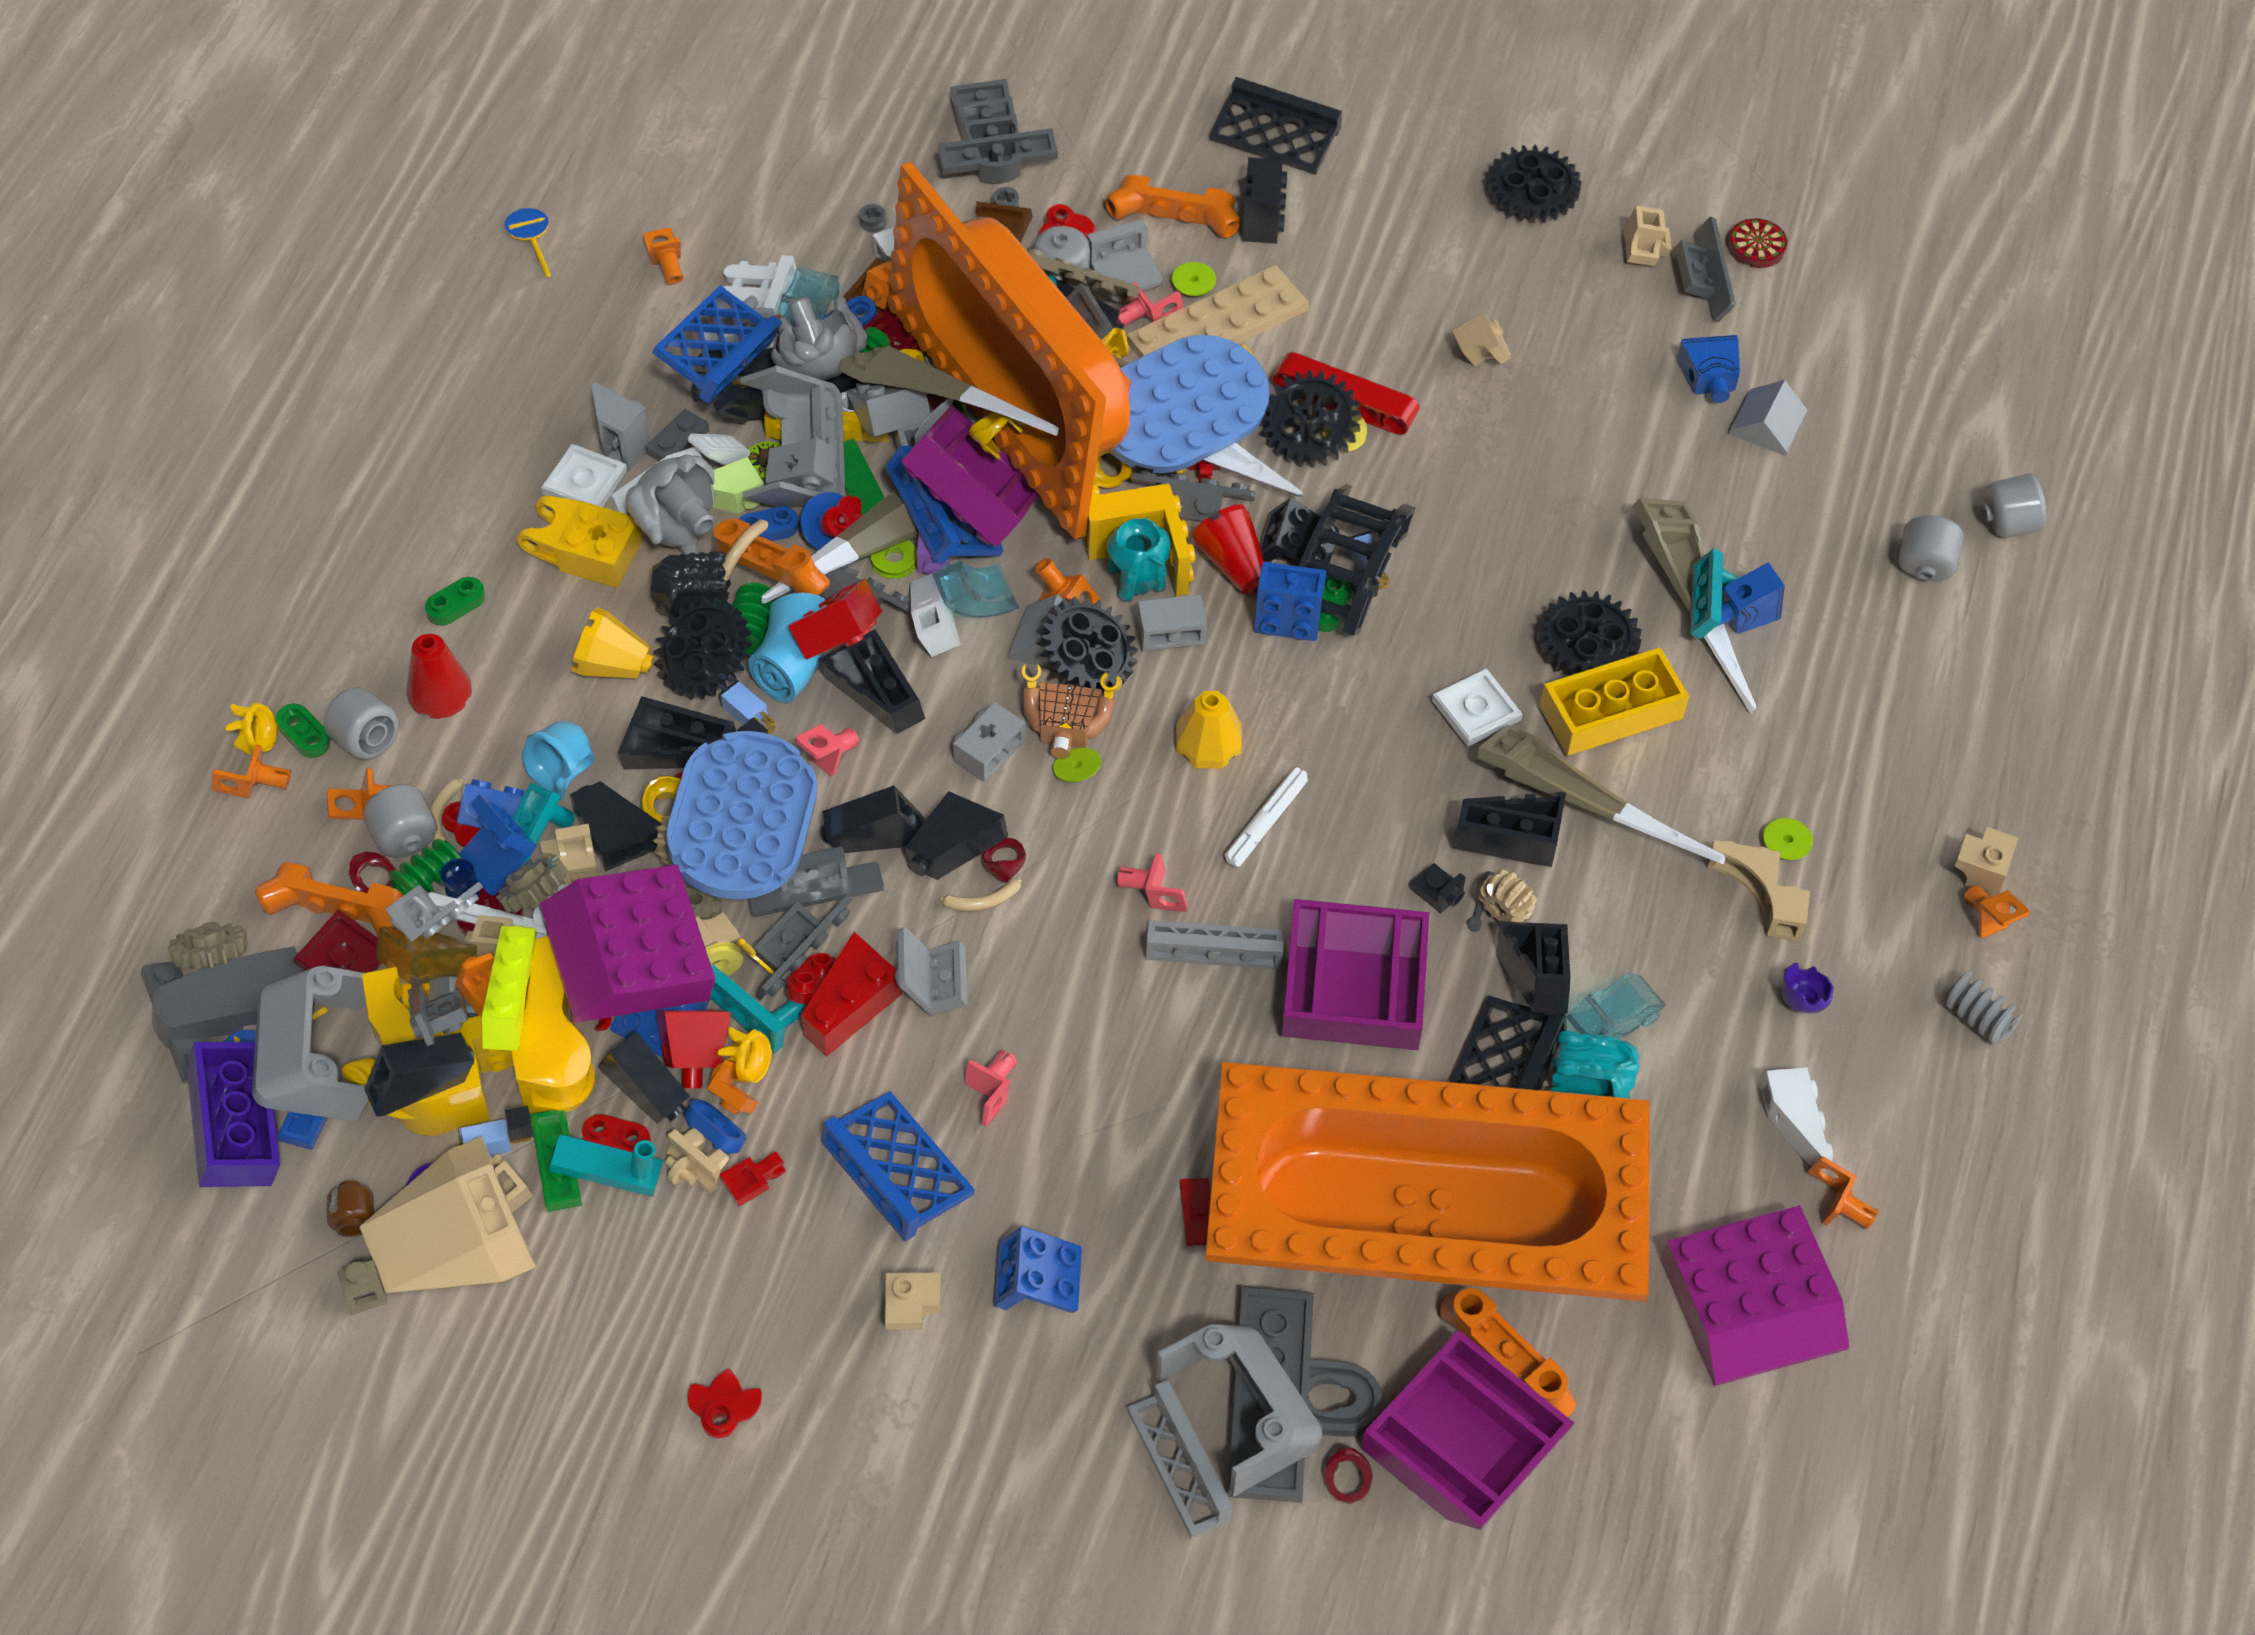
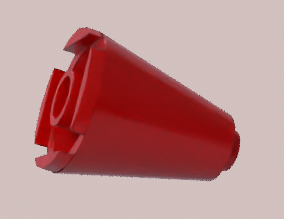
M1243 504L1232 505L1218 511L1221 517L1214 521H1211L1209 517L1202 521L1193 531L1192 538L1203 553L1242 593L1255 595L1258 593L1264 558L1250 512Z
M428 633L416 638L412 644L406 695L410 706L416 713L420 715L421 713L428 714L430 718L434 719L451 717L462 711L466 706L465 702L472 695V687L468 674L445 641L436 634Z

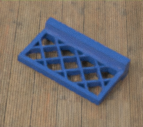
M720 285L654 347L652 353L700 388L702 391L699 398L709 404L774 340L782 321L774 315L765 319ZM718 298L722 299L730 305V309L717 308L716 300ZM700 316H712L714 324H701ZM720 317L733 318L735 326L722 325ZM740 318L749 319L756 326L743 327ZM683 331L696 332L698 340L685 339ZM704 332L717 333L718 341H706ZM724 334L737 335L739 343L726 342ZM679 347L682 356L672 355L665 348ZM687 348L701 349L702 357H690ZM708 349L721 350L723 358H710ZM691 365L705 366L706 375L702 377L692 369Z
M900 445L885 467L935 562L945 563L951 555L1000 556L1004 551L1001 543L995 547L992 543L986 545L975 538L977 533L972 525L959 520L954 515L952 507L944 502V500H937L929 492V487L922 480L914 479L907 473L905 465L901 461L911 451V447ZM947 515L950 516L951 518H953L954 521L951 522V521L949 520V518L947 517ZM958 522L973 532L972 535L957 526ZM960 539L967 543V545L960 544Z
M891 1091L840 1120L834 1116L823 1124L821 1143L904 1242L916 1236L917 1228L974 1195L975 1189ZM888 1105L897 1115L896 1121L875 1118L876 1111ZM853 1124L869 1126L868 1137L852 1135L847 1128ZM873 1127L894 1130L892 1142L871 1138ZM898 1131L912 1133L918 1139L917 1146L897 1143ZM869 1148L890 1150L889 1162L874 1160L869 1155ZM894 1151L915 1155L913 1166L892 1163ZM919 1156L934 1158L939 1164L938 1171L917 1167ZM890 1173L912 1175L910 1187L895 1185L890 1180ZM915 1176L935 1179V1190L929 1191L914 1188ZM940 1180L955 1183L960 1191L954 1195L938 1192ZM912 1197L933 1200L932 1208L919 1214L911 1204Z

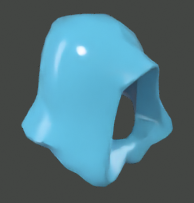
M558 721L541 731H536L534 734L527 736L526 744L522 750V761L531 779L539 786L560 795L559 800H564L570 782L591 766L594 761V753L590 741L581 727L571 722Z

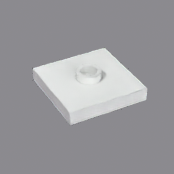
M571 444L541 487L542 494L583 501L603 507L626 474L627 464Z
M1487 668L1434 693L1432 697V702L1467 747L1497 733L1505 725L1511 726L1521 721L1523 715Z

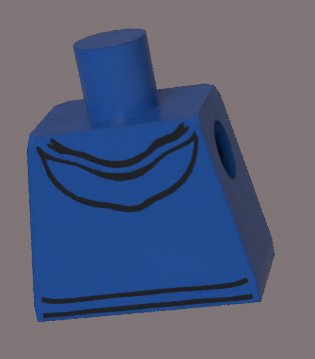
M1737 335L1681 339L1677 362L1693 393H1710L1713 402L1722 403L1729 399V392L1736 390L1740 375Z
M1769 562L1727 584L1723 588L1721 624L1718 626L1729 622L1736 633H1743L1781 619L1785 585Z

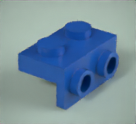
M472 779L471 785H462V797L456 823L482 828L483 825L477 820L479 814L471 806V803L479 794L504 807L513 817L525 790L505 786L504 792L491 789L492 783Z

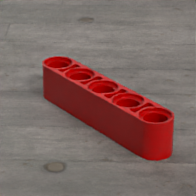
M1295 352L1285 354L1272 376L1274 385L1284 388V378L1287 377L1294 382L1296 381V372H1299L1302 379L1307 377L1308 370H1311L1313 377L1316 378L1321 370L1324 371L1326 380L1334 374L1336 375V385L1345 381L1347 387L1345 391L1353 389L1355 397L1352 400L1359 401L1360 408L1356 411L1361 412V417L1365 423L1396 435L1407 433L1420 410L1419 403L1407 394ZM1320 395L1314 396L1313 403H1317ZM1327 404L1324 406L1325 408H1328L1330 410H1335L1337 408L1335 404Z

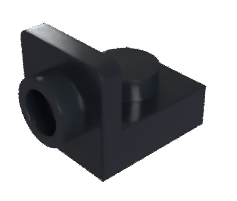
M1433 863L1412 882L1411 890L1441 914L1450 905L1454 907L1462 900L1465 895L1463 889L1466 877L1459 873L1453 878Z

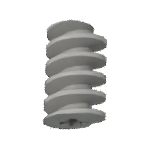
M1969 970L1950 989L1947 1007L1951 1010L1958 1008L1957 1015L1959 1017L1966 1018L1969 1016L1968 1024L1975 1027L1980 1024L1979 1033L1983 1036L1991 1033L1989 1041L1992 1044H1998L2015 1030L2024 1014L2013 1018L2012 1015L2016 1007L2011 1005L2006 1009H2002L2005 998L2000 996L1992 1001L1991 997L1994 989L1990 987L1981 992L1980 989L1984 981L1979 979L1971 984L1969 981L1973 972Z

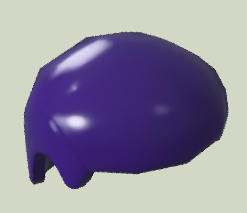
M1793 963L1785 969L1781 985V995L1791 1009L1801 1013H1818L1831 1004L1834 986L1827 976L1817 971L1815 966L1803 970L1799 968L1798 963Z

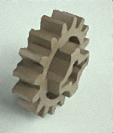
M548 855L542 861L541 859L536 860V862L534 859L528 860L518 870L508 875L505 887L498 891L499 895L496 898L507 913L511 911L517 913L521 908L524 910L528 907L534 909L558 891L561 885L559 881L566 878L565 873L568 870L557 855L553 857Z
M207 922L197 928L187 929L184 934L176 935L177 939L169 941L170 946H168L171 962H174L175 967L182 966L186 970L195 966L196 970H201L207 967L214 968L219 963L227 964L229 960L239 958L238 953L245 952L247 945L244 931L240 929V926L232 927L230 923L219 926V923Z

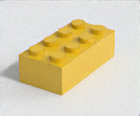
M1661 647L1546 683L1543 687L1539 707L1564 752L1569 756L1683 719L1689 695Z

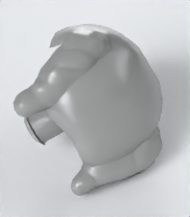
M838 296L835 299L833 313L824 320L816 319L809 300L810 298L801 297L795 299L787 306L790 309L795 326L787 317L779 319L782 321V324L779 327L778 352L773 347L771 353L773 362L778 367L823 381L841 375L843 372L839 371L840 360L853 356L866 347L868 336L861 322L848 308L846 299L842 296Z
M686 454L680 457L665 459L648 469L641 476L638 483L628 490L625 498L628 512L631 514L634 522L649 536L653 544L661 543L670 547H678L686 555L691 552L699 553L695 542L699 535L708 532L712 528L715 521L714 516L705 510L712 508L714 505L715 492L713 485L715 476L712 467L700 456Z

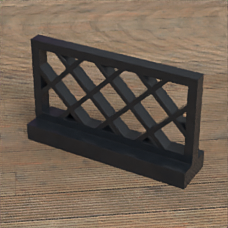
M1235 77L1231 85V93L1210 133V141L1262 158L1283 159V165L1316 175L1334 137L1338 136L1342 128V111ZM1234 103L1247 107L1248 111L1234 115L1231 109ZM1266 113L1272 115L1275 120L1261 124L1257 115ZM1252 118L1256 126L1242 131L1238 122ZM1294 122L1299 124L1301 128L1287 133L1283 124ZM1232 124L1237 131L1236 134L1230 136L1220 134L1222 128ZM1278 126L1282 135L1269 140L1265 131ZM1317 130L1328 133L1326 138L1315 142L1310 134ZM1260 133L1264 141L1254 145L1248 143L1246 138ZM1305 135L1309 144L1295 148L1292 139ZM1287 142L1290 151L1282 154L1274 151L1272 146ZM1313 150L1316 156L1313 164L1301 160L1299 155Z
M1488 996L1450 1082L1460 1083L1463 1079L1464 1082L1462 1084L1481 1085L1491 1081L1493 1086L1501 1087L1496 1078L1513 1072L1517 1082L1507 1088L1541 1091L1561 1045L1558 1041L1559 1033L1567 1031L1566 1014L1546 1015L1540 1012H1533L1528 1006ZM1494 1008L1507 1012L1510 1019L1494 1025L1490 1015ZM1530 1019L1542 1022L1540 1029L1528 1034L1525 1033L1520 1024ZM1515 1026L1521 1037L1504 1043L1498 1032ZM1493 1035L1498 1046L1481 1052L1478 1046L1479 1040ZM1525 1044L1529 1051L1528 1056L1514 1062L1509 1050ZM1503 1053L1508 1064L1492 1071L1486 1060ZM1481 1062L1486 1073L1469 1080L1465 1072L1467 1067Z

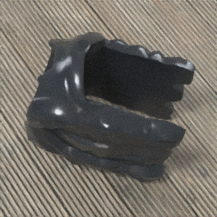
M711 551L709 553L700 552L696 554L691 552L687 555H669L653 565L651 591L652 596L658 602L655 610L663 616L669 617L672 615L678 618L680 616L679 607L681 606L686 611L689 610V602L691 600L698 605L702 597L708 601H711L713 597H716L721 602L723 600L727 601L730 594L727 590L731 586L730 578L727 581L723 579L726 574L725 568L722 566L725 562V553Z

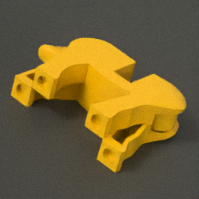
M548 936L535 939L530 981L527 983L523 1031L519 1051L483 1049L482 1015L468 1018V1021L463 1022V1026L452 1033L443 1034L442 1031L436 1033L434 1037L462 1033L467 1046L472 1048L474 1064L469 1071L466 1081L387 1114V1116L399 1119L405 1128L413 1133L424 1136L439 1135L458 1130V1128L490 1121L482 1073L488 1071L500 1072L512 1066L515 1068L523 1106H528L530 1113L535 1114L554 1110H564L567 1113L584 1103L595 1086L596 1075L591 1063V1052L586 1039L567 1018L569 1005ZM397 967L363 973L362 980L368 1018L374 1037L380 1045L418 1040L409 1021L411 1019L409 1009L411 1008L408 1002L410 997L407 990L412 988V984L401 983ZM437 977L421 980L428 999L430 980L437 979ZM368 1057L348 1062L341 1068L344 1079L351 1084L365 1086L376 1060Z

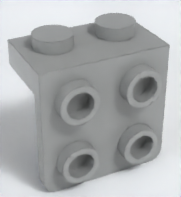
M1143 219L1088 234L1090 266L1093 270L1101 273V275L1120 279L1130 284L1136 282L1142 291L1162 284V275L1146 248L1147 226Z
M478 882L440 911L419 884L385 910L390 915L392 924L398 930L403 931L411 942L420 935L428 939L479 899L475 893L483 888V886Z
M907 927L898 929V940L895 942V950L898 956V970L895 977L898 987L904 990L930 1016L967 1006L966 947L960 941L928 949Z

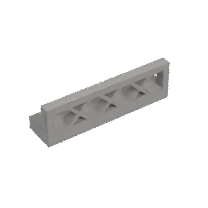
M1149 920L1146 960L1281 970L1284 930Z
M1169 1380L1156 1384L1154 1396L1128 1406L1127 1412L1190 1538H1194L1230 1522L1233 1505ZM1157 1406L1163 1417L1159 1429L1144 1424L1139 1414ZM1165 1425H1167L1170 1432L1164 1431ZM1149 1434L1156 1436L1154 1442ZM1160 1438L1176 1443L1179 1450L1175 1460L1159 1455L1157 1446ZM1181 1457H1183L1186 1464L1180 1462ZM1165 1466L1172 1468L1170 1474L1168 1473ZM1176 1470L1192 1475L1195 1482L1191 1492L1175 1486L1173 1478ZM1197 1489H1199L1202 1496L1196 1494ZM1182 1498L1188 1500L1186 1506H1185V1504H1184ZM1192 1502L1207 1506L1213 1517L1195 1525L1189 1514Z

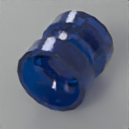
M453 859L447 862L441 869L440 876L448 897L457 899L478 883L474 867L466 859ZM480 890L475 893L478 897L480 894Z

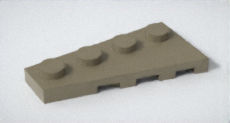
M1033 248L1027 249V252L1047 276L1052 275L1056 280L1075 287L1082 284L1088 287L1090 292L1125 305L1138 297L1140 286L1101 275V273L1092 269H1082L1073 266V263L1064 259L1056 258V260L1044 257L1045 253Z

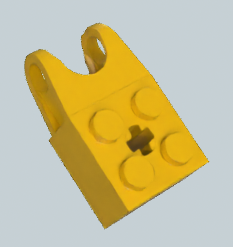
M541 496L535 503L536 513L550 523V525L544 528L522 529L517 535L518 545L530 555L558 566L561 572L618 588L643 542L641 528L634 522L632 516L583 501L554 496ZM544 506L550 507L553 511L546 509ZM527 540H530V541H532V542H535V543H537L538 545H534V544L528 542Z

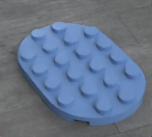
M1194 335L1181 338L1123 366L1120 369L1131 381L1129 391L1131 408L1130 426L1125 439L1115 449L1110 450V452L1120 461L1133 468L1137 465L1153 469V473H1169L1185 469L1241 441L1259 426L1268 405L1269 384L1262 366L1244 347L1228 339L1211 335Z
M731 732L723 734L722 739L709 745L706 742L701 745L686 763L667 827V853L672 865L679 866L682 878L701 892L720 898L737 900L765 895L786 883L799 866L815 807L817 780L812 766H808L795 746L781 738L761 732Z

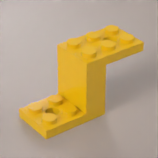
M1093 483L1086 536L1083 537L1089 560L1109 557L1107 540L1114 529L1134 518L1149 519L1165 529L1170 536L1171 549L1166 564L1175 595L1179 597L1181 595H1189V583L1194 582L1191 563H1195V552L1192 544L1187 545V524L1185 519L1180 520V500L1178 495L1173 496L1170 483L1100 494L1098 483Z

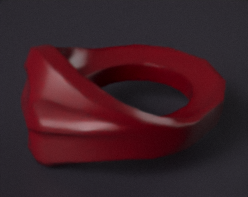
M1006 838L985 851L982 855L985 869L996 879L1004 883L1011 880L1020 871L1026 860V852L1022 843L1013 838ZM1000 848H1011L1017 852L1016 860L992 861L993 854Z
M366 851L352 857L349 862L348 874L357 891L368 893L369 887L362 882V878L359 876L365 867L378 866L385 869L388 874L390 871L396 870V868L385 856ZM388 881V883L385 885L392 887L390 881Z
M1344 1447L1330 1456L1324 1468V1481L1332 1497L1339 1502L1352 1504L1363 1500L1369 1493L1373 1472L1370 1463L1362 1453L1353 1448ZM1344 1461L1356 1462L1357 1467L1363 1474V1486L1357 1493L1352 1495L1339 1492L1334 1483V1473L1337 1471L1339 1463Z

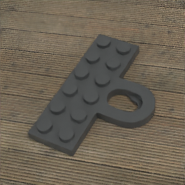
M1242 1287L1239 1326L1252 1327L1259 1332L1319 1422L1322 1435L1349 1437L1365 1432L1379 1416L1382 1403L1380 1386L1375 1377L1359 1365L1310 1359L1314 1293ZM1237 1370L1235 1375L1228 1497H1233L1229 1491L1232 1468L1263 1451L1257 1443L1255 1431L1258 1422L1266 1416ZM1334 1384L1339 1385L1341 1388L1350 1389L1355 1394L1356 1401L1351 1406L1340 1407L1331 1412H1324L1312 1405L1309 1400V1393L1318 1385ZM1305 1457L1234 1497L1302 1503Z

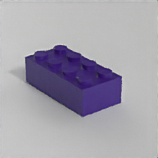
M194 1042L186 1068L199 1187L272 1186L279 1169L280 1160L274 1110L259 1105L252 1095L255 1042Z

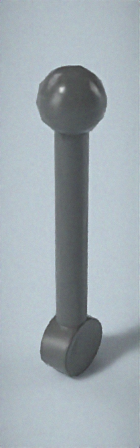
M1491 871L1485 872L1482 876L1483 881L1494 873ZM1480 900L1478 901L1474 917L1468 922V928L1472 932L1479 931L1482 926L1480 917L1483 911V903Z

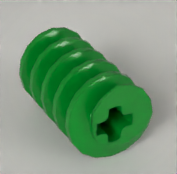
M751 582L741 585L736 592V598L733 602V606L742 612L741 615L748 620L746 627L752 631V634L746 637V639L752 642L751 647L744 649V652L748 655H752L761 645L768 626V609L777 600L775 598L767 603L761 602L762 595L771 589V587L762 583Z
M435 839L432 842V848H422L421 856L414 854L410 858L411 864L407 862L401 863L399 866L400 872L392 870L388 876L392 888H395L404 895L419 884L426 892L434 893L432 882H436L439 886L443 887L445 886L443 874L454 879L456 874L453 867L456 866L462 871H466L467 867L452 844L446 840Z

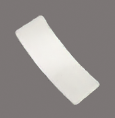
M951 398L939 405L926 418L915 435V445L943 413L953 405Z

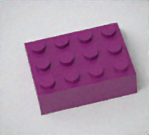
M951 405L901 462L905 465L907 473L914 479L922 480L929 487V492L937 500H944L952 507L954 515L959 520L972 525L981 540L987 544L992 543L997 547L1023 519L1039 494L1028 485L1025 476L1018 468L1012 465L1009 456L1001 448H999L1001 459H997L991 453H986L980 444L969 436V429L973 423Z
M678 865L577 879L540 903L539 909L574 1023L709 1001L715 976Z
M1294 899L1281 1037L1419 1050L1423 1029L1430 912Z
M1800 1205L1667 1240L1661 1261L1714 1386L1849 1349L1843 1299Z
M1458 1330L1365 1430L1361 1449L1445 1519L1481 1530L1574 1426V1422Z

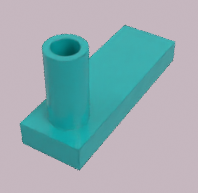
M1715 548L1711 549L1693 564L1690 634L1698 639H1702L1721 624L1722 590L1727 584L1740 578L1723 568V553Z
M530 782L513 818L537 845L548 821L560 828L571 827L574 823L575 815L569 809L558 804L560 795ZM532 853L527 857V859L523 863L527 862L530 859Z
M713 964L712 969L715 982L710 996L711 1000L722 1010L729 1011L730 1017L746 1031L750 1032L755 1029L766 1034L772 1053H776L784 1046L785 1029L801 1018V1014L807 1004H798L789 1000L771 1014Z
M560 1134L549 1171L654 1197L663 1160L655 1158V1146L649 1141L643 1140L638 1142L634 1147V1152H629Z

